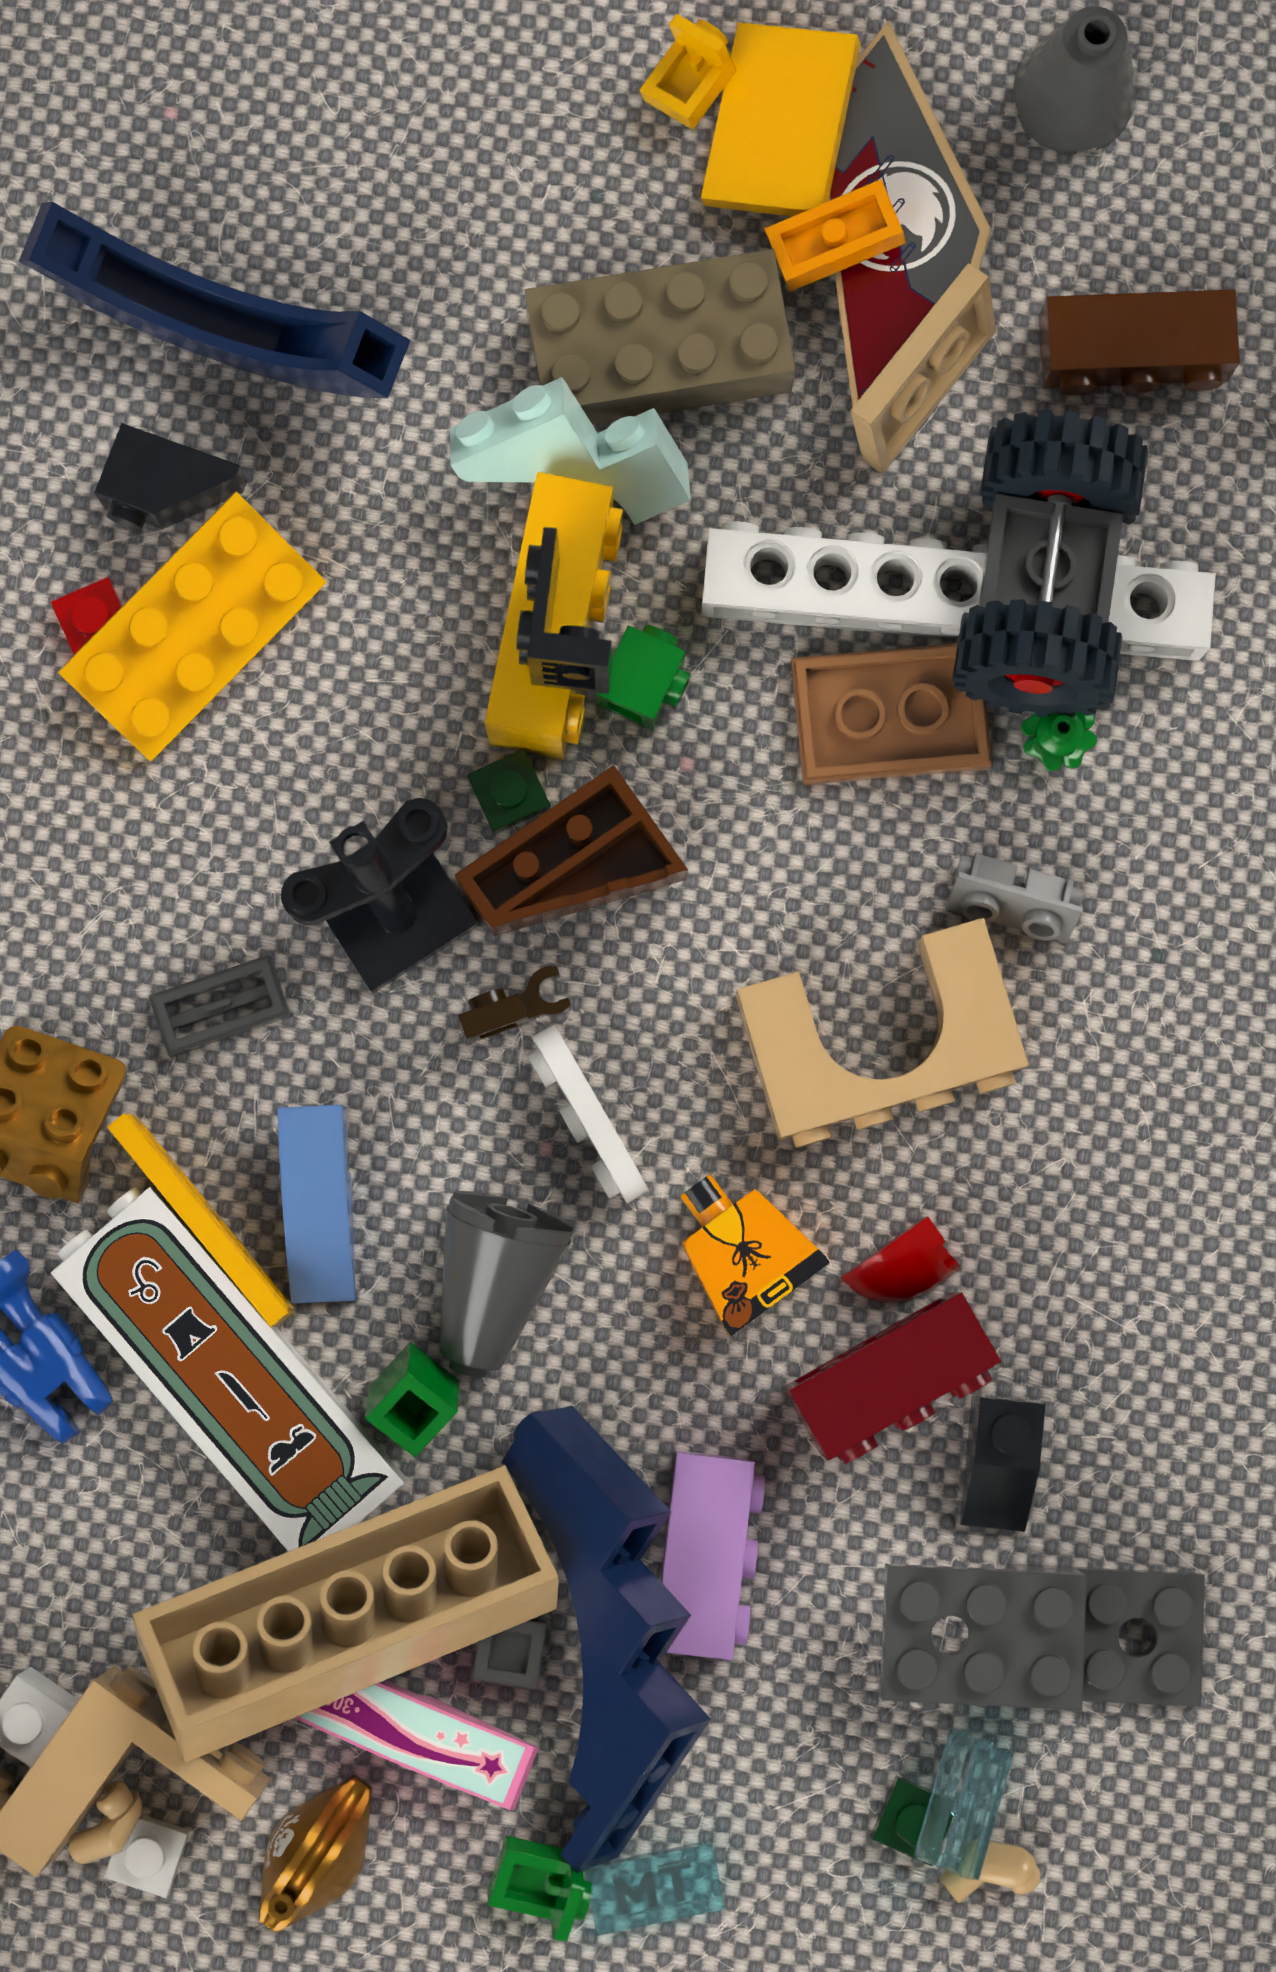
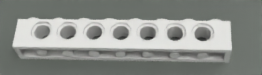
M748 522L722 523L721 529L709 528L701 617L958 639L962 615L964 612L969 613L971 607L979 604L987 544L974 545L971 552L947 549L946 542L930 538L910 540L909 546L884 544L885 538L883 536L872 533H851L847 535V540L822 538L821 531L807 527L786 528L784 535L759 533V526ZM1118 555L1109 622H1112L1117 627V632L1122 634L1120 654L1199 661L1210 649L1216 573L1198 572V565L1187 561L1162 562L1160 568L1135 566V559ZM761 560H773L782 566L785 578L777 584L765 585L753 577L751 567ZM833 565L845 573L848 583L839 590H826L816 582L814 572L822 566ZM886 571L900 572L909 581L910 591L901 596L888 595L880 589L877 577ZM950 576L961 577L971 586L972 597L963 602L952 601L943 594L940 581ZM1135 593H1145L1152 596L1158 603L1159 616L1153 619L1138 616L1131 607L1130 596Z

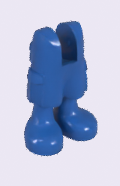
M16 1249L0 1260V1309L10 1318L22 1335L19 1343H13L0 1328V1394L5 1398V1401L17 1409L21 1407L51 1437L64 1445L79 1434L80 1430L67 1410L51 1394L63 1382H66L78 1399L99 1416L113 1402L107 1386L83 1354L85 1349L79 1337L75 1335L58 1312L54 1314L48 1313L43 1316L34 1303L27 1286V1279L30 1274L29 1261Z

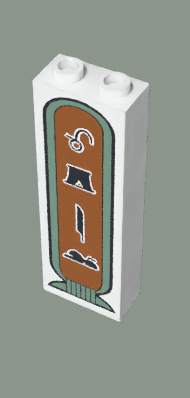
M137 1187L132 1188L107 1210L108 1215L112 1218L110 1222L93 1236L87 1229L82 1231L57 1253L63 1262L51 1272L52 1276L288 1552L359 1524L408 1481V1478L279 1328L269 1326L158 1189L149 1187L141 1193Z

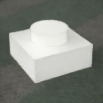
M141 1814L124 1849L120 1853L111 1855L104 1878L167 1898L171 1892L191 1830Z

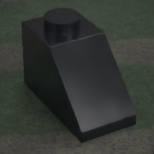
M121 423L94 493L104 509L108 510L107 518L113 522L138 531H142L145 523L165 529L225 502L236 491L242 494L246 487L247 479L241 466Z
M972 1395L960 1525L1025 1532L1040 1471L1046 1404Z

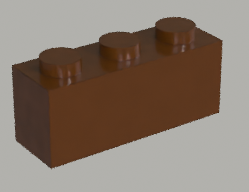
M1236 289L1047 296L1039 314L1042 387L1059 388L1060 393L1063 395H1086L1097 391V386L1122 385V391L1127 393H1146L1160 388V384L1184 383V388L1190 391L1212 390L1222 386L1223 381H1229L1240 364Z

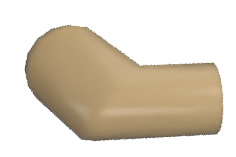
M115 1781L109 1783L102 1790L105 1796L97 1798V1809L106 1815L100 1825L76 1832L71 1836L69 1852L77 1863L87 1864L120 1853L124 1849L143 1811L142 1799L137 1791L130 1792L124 1782Z
M986 1841L969 1851L941 1874L939 1879L960 1904L985 1882L1012 1888L1015 1894H1028L1038 1886L1041 1872L1036 1865L1034 1856L1024 1848Z

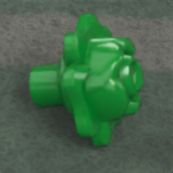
M1034 712L1020 726L1021 732L1025 736L1030 737L1023 745L1024 752L1029 756L1040 759L1046 770L1050 772L1057 771L1062 763L1069 769L1078 768L1084 753L1095 747L1097 743V736L1092 731H1089L1095 722L1093 714L1086 716L1076 712L1075 717H1070L1068 715L1050 713L1049 717H1037Z

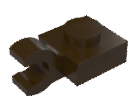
M547 966L537 970L530 977L526 990L520 995L517 993L506 997L504 988H500L469 999L467 1002L470 1011L458 1014L469 1044L528 1024L529 1021L539 1017H555L567 1012L571 1008L569 998L549 1003L540 996V988L543 983L560 977L558 968L556 966Z

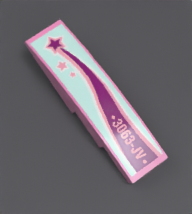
M388 1680L295 1717L306 1724L377 1756L509 1810H515L539 1749V1747L442 1701L431 1696L418 1695Z

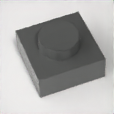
M531 1619L478 1641L472 1680L537 1690L547 1621Z

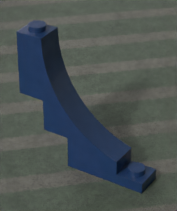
M573 1406L547 1411L538 1410L526 1416L516 1427L513 1434L515 1440L501 1463L506 1465L508 1472L521 1486L539 1514L554 1544L565 1573L576 1613L582 1654L583 1701L578 1747L569 1783L587 1802L588 1806L575 1818L573 1828L576 1831L560 1854L575 1872L579 1873L619 1857L711 1718L660 1663L691 1616L685 1607L641 1561V1558L672 1511Z

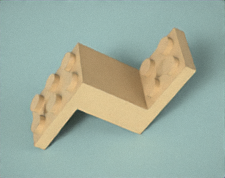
M114 1665L91 1682L16 1790L11 1787L14 1778L0 1766V1852L34 1877H37L61 1854L70 1841L71 1836L77 1831L96 1804L97 1798L102 1796V1790L111 1783L136 1746L240 1821L243 1820L271 1781V1778L262 1772L265 1766L264 1761L250 1749L237 1742L232 1743L230 1748L225 1746L185 1763L161 1700L155 1695L157 1690L153 1680L132 1666L128 1665L122 1671Z

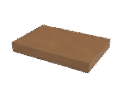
M958 643L792 658L791 673L802 785L990 769L992 766L987 708L984 705L985 700H971L966 697V691H958L954 687L955 682H952Z

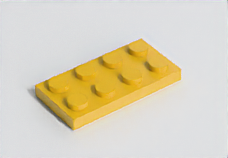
M236 491L57 673L151 762L327 582Z

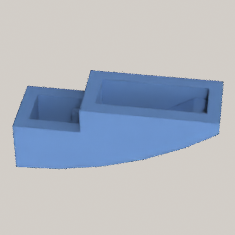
M343 1105L277 1108L281 1193L291 1304L356 1301L351 1172H349L347 1108Z

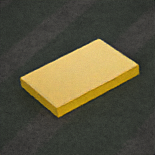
M738 22L731 52V59L736 71L723 90L701 193V200L706 207L793 217L828 202L861 46L858 34Z

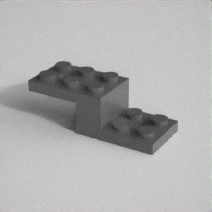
M885 1563L880 1698L882 1701L1082 1710V1701L1201 1707L1205 1575L1194 1572L1007 1564V1569ZM946 1616L961 1618L968 1628L966 1644L955 1653L947 1654L940 1652L934 1647L931 1639L934 1625ZM1143 1618L1148 1621L1153 1630L1151 1645L1140 1654L1133 1655L1124 1652L1119 1644V1631L1122 1625L1130 1619Z

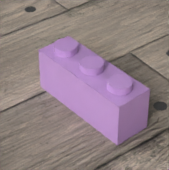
M676 1450L669 1506L672 1512L668 1516L661 1583L685 1607L691 1616L667 1653L733 1660L734 1645L747 1644L751 1606L739 1605L742 1578L754 1580L758 1540L746 1539L749 1513L761 1514L765 1489V1475L754 1474L755 1462L753 1459Z

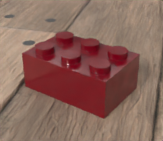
M952 1292L945 1294L782 1388L819 1454L828 1461L837 1456L839 1461L847 1464L876 1448L879 1444L874 1435L893 1424L896 1429L900 1428L903 1432L934 1415L936 1411L931 1402L948 1392L952 1397L957 1396L961 1399L993 1381V1378L988 1370L1002 1361L962 1292Z

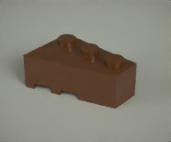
M613 765L456 873L455 877L458 885L492 934L498 936L687 880L688 869Z

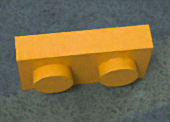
M882 179L764 228L770 245L774 249L776 260L789 292L906 243L904 232Z

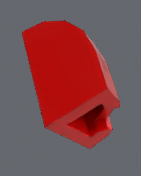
M926 1216L840 1278L858 1295L876 1302L907 1303L940 1285L959 1271L960 1265L944 1247L943 1244L946 1241L931 1219Z

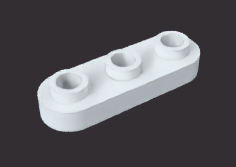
M553 1024L532 1036L537 1049L528 1053L527 1056L544 1086L548 1087L557 1082L569 1104L559 1109V1112L576 1142L579 1143L589 1138L601 1160L590 1166L608 1198L610 1199L620 1193L625 1202L629 1203L647 1193L649 1189L555 1025Z

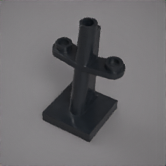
M414 798L406 801L376 838H374L364 821L344 829L336 838L329 841V844L340 859L339 862L292 873L285 880L281 889L282 905L293 920L303 925H316L324 921L327 922L372 994L479 926L476 918L433 853L444 843L448 832V825L440 807L424 798ZM353 836L366 838L367 845L348 857L344 854V845L349 838Z

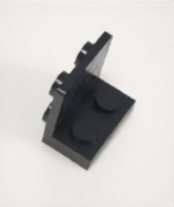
M544 527L541 546L529 544L525 585H528L527 600L534 601L533 611L521 610L517 634L519 664L529 665L531 685L609 694L612 673V640L599 639L600 632L598 630L583 626L560 627L559 634L551 633L560 555L557 528Z

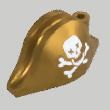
M353 1775L294 1808L279 1821L269 1837L265 1852L259 1922L272 1931L278 1932L332 1904L350 1890L361 1873L365 1859L373 1786L358 1776Z

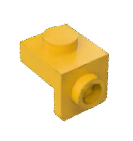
M675 14L668 24L675 41L639 91L646 103L694 130L736 69L726 47L728 40L718 28L703 19H698L694 24L679 14Z

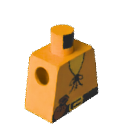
M709 1174L680 1196L702 1226L701 1229L681 1244L722 1327L729 1336L735 1334L830 1263L827 1257L756 1189L733 1204L713 1176Z

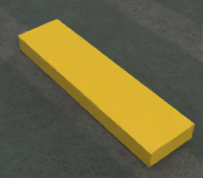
M123 1113L107 1126L269 1326L278 1327L293 1315L295 1307L139 1117L130 1113Z

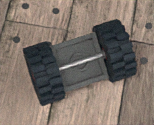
M1038 410L1037 417H1032L1026 412L1014 414L1013 421L1003 418L997 422V427H991L980 496H983L982 502L986 507H993L980 598L978 605L971 607L969 613L964 612L962 615L952 682H955L954 687L958 691H966V697L971 700L984 699V705L995 709L1001 706L1008 707L1009 712L1023 714V711L1035 712L1037 717H1049L1050 713L1075 717L1076 712L1087 716L1096 714L1097 709L1104 711L1110 707V703H1113L1123 637L1121 632H1117V627L1112 622H1109L1120 536L1122 523L1130 525L1135 521L1136 515L1139 516L1148 456L1147 445H1142L1143 439L1138 434L1128 435L1129 428L1119 423L1110 427L1106 425L1107 419L1093 416L1090 420L1079 418V412L1066 411L1065 416H1054L1052 410Z

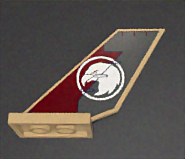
M889 21L858 58L828 200H833L882 179L906 239V243L834 273L853 407L850 412L863 462L881 474H884L996 333L989 276L980 271L991 235L990 226Z

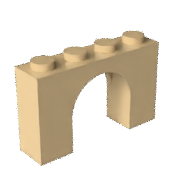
M984 918L922 935L918 940V950L937 1011V1031L932 1048L923 1062L914 1070L890 1079L861 1077L847 1071L830 1057L818 1036L799 971L737 989L735 994L778 1141L792 1137L795 1148L832 1138L829 1126L854 1119L856 1129L861 1130L894 1120L891 1108L915 1101L918 1112H923L955 1102L952 1090L976 1083L979 1094H984L1017 1084L1013 1072L1020 1071L1029 1066Z

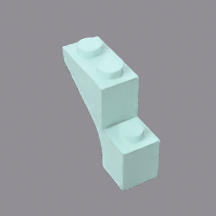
M563 377L543 386H530L521 391L514 399L488 411L473 412L463 418L459 424L450 428V465L457 476L467 482H535L537 472L611 486L613 487V499L626 511L634 525L691 500L688 463L654 408L637 416L620 418L607 429L597 433Z

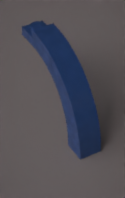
M54 202L41 204L18 261L64 286L62 293L146 334L240 370L322 392L363 398H388L410 343V339L361 311H326L285 304L249 294L198 276L122 241Z

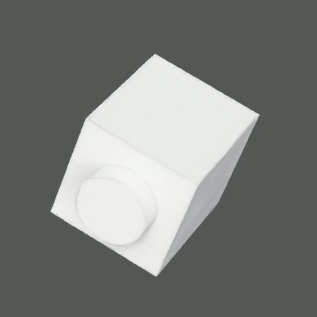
M34 1668L26 1669L16 1675L0 1699V1747L31 1768L79 1700Z

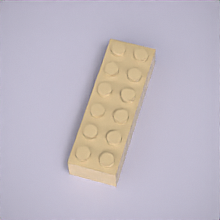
M506 1465L136 1612L132 1614L140 1650L186 1763L557 1609L559 1576Z

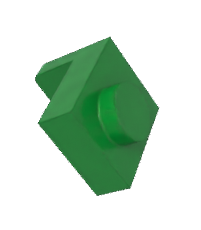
M506 1835L487 1890L488 1906L551 1920L553 1940L567 1942L574 1920L583 1921L586 1917L591 1900L592 1883L591 1881L584 1880L583 1871L576 1873L560 1854L564 1848Z

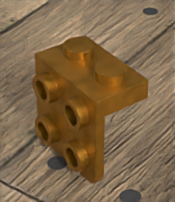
M22 1026L8 1028L0 1041V1177L28 1186L35 1193L51 1199L60 1197L79 1204L89 1182L91 1148L124 1083L126 1076L125 1064L118 1059Z

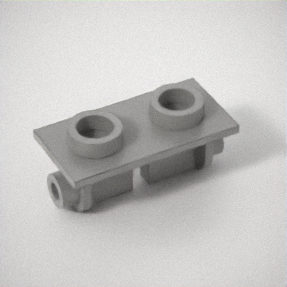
M975 852L973 858L961 855L954 878L956 881L945 909L962 913L973 921L984 918L985 923L994 922L1018 929L1038 940H1056L1067 944L1083 909L1080 905L1084 890L1073 887L1074 880L1030 869L1023 888L1013 885L1018 865L984 856Z

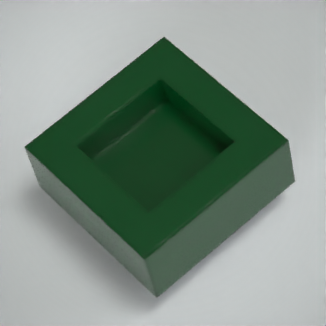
M524 748L467 774L468 781L494 835L551 809L549 800Z
M896 1775L870 1836L872 1840L933 1866L958 1804L956 1801Z

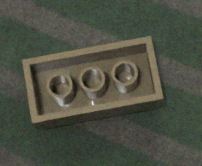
M774 249L524 289L538 383L543 386L563 377L592 425L616 421L626 416H637L652 408L656 410L657 414L792 392L796 369Z

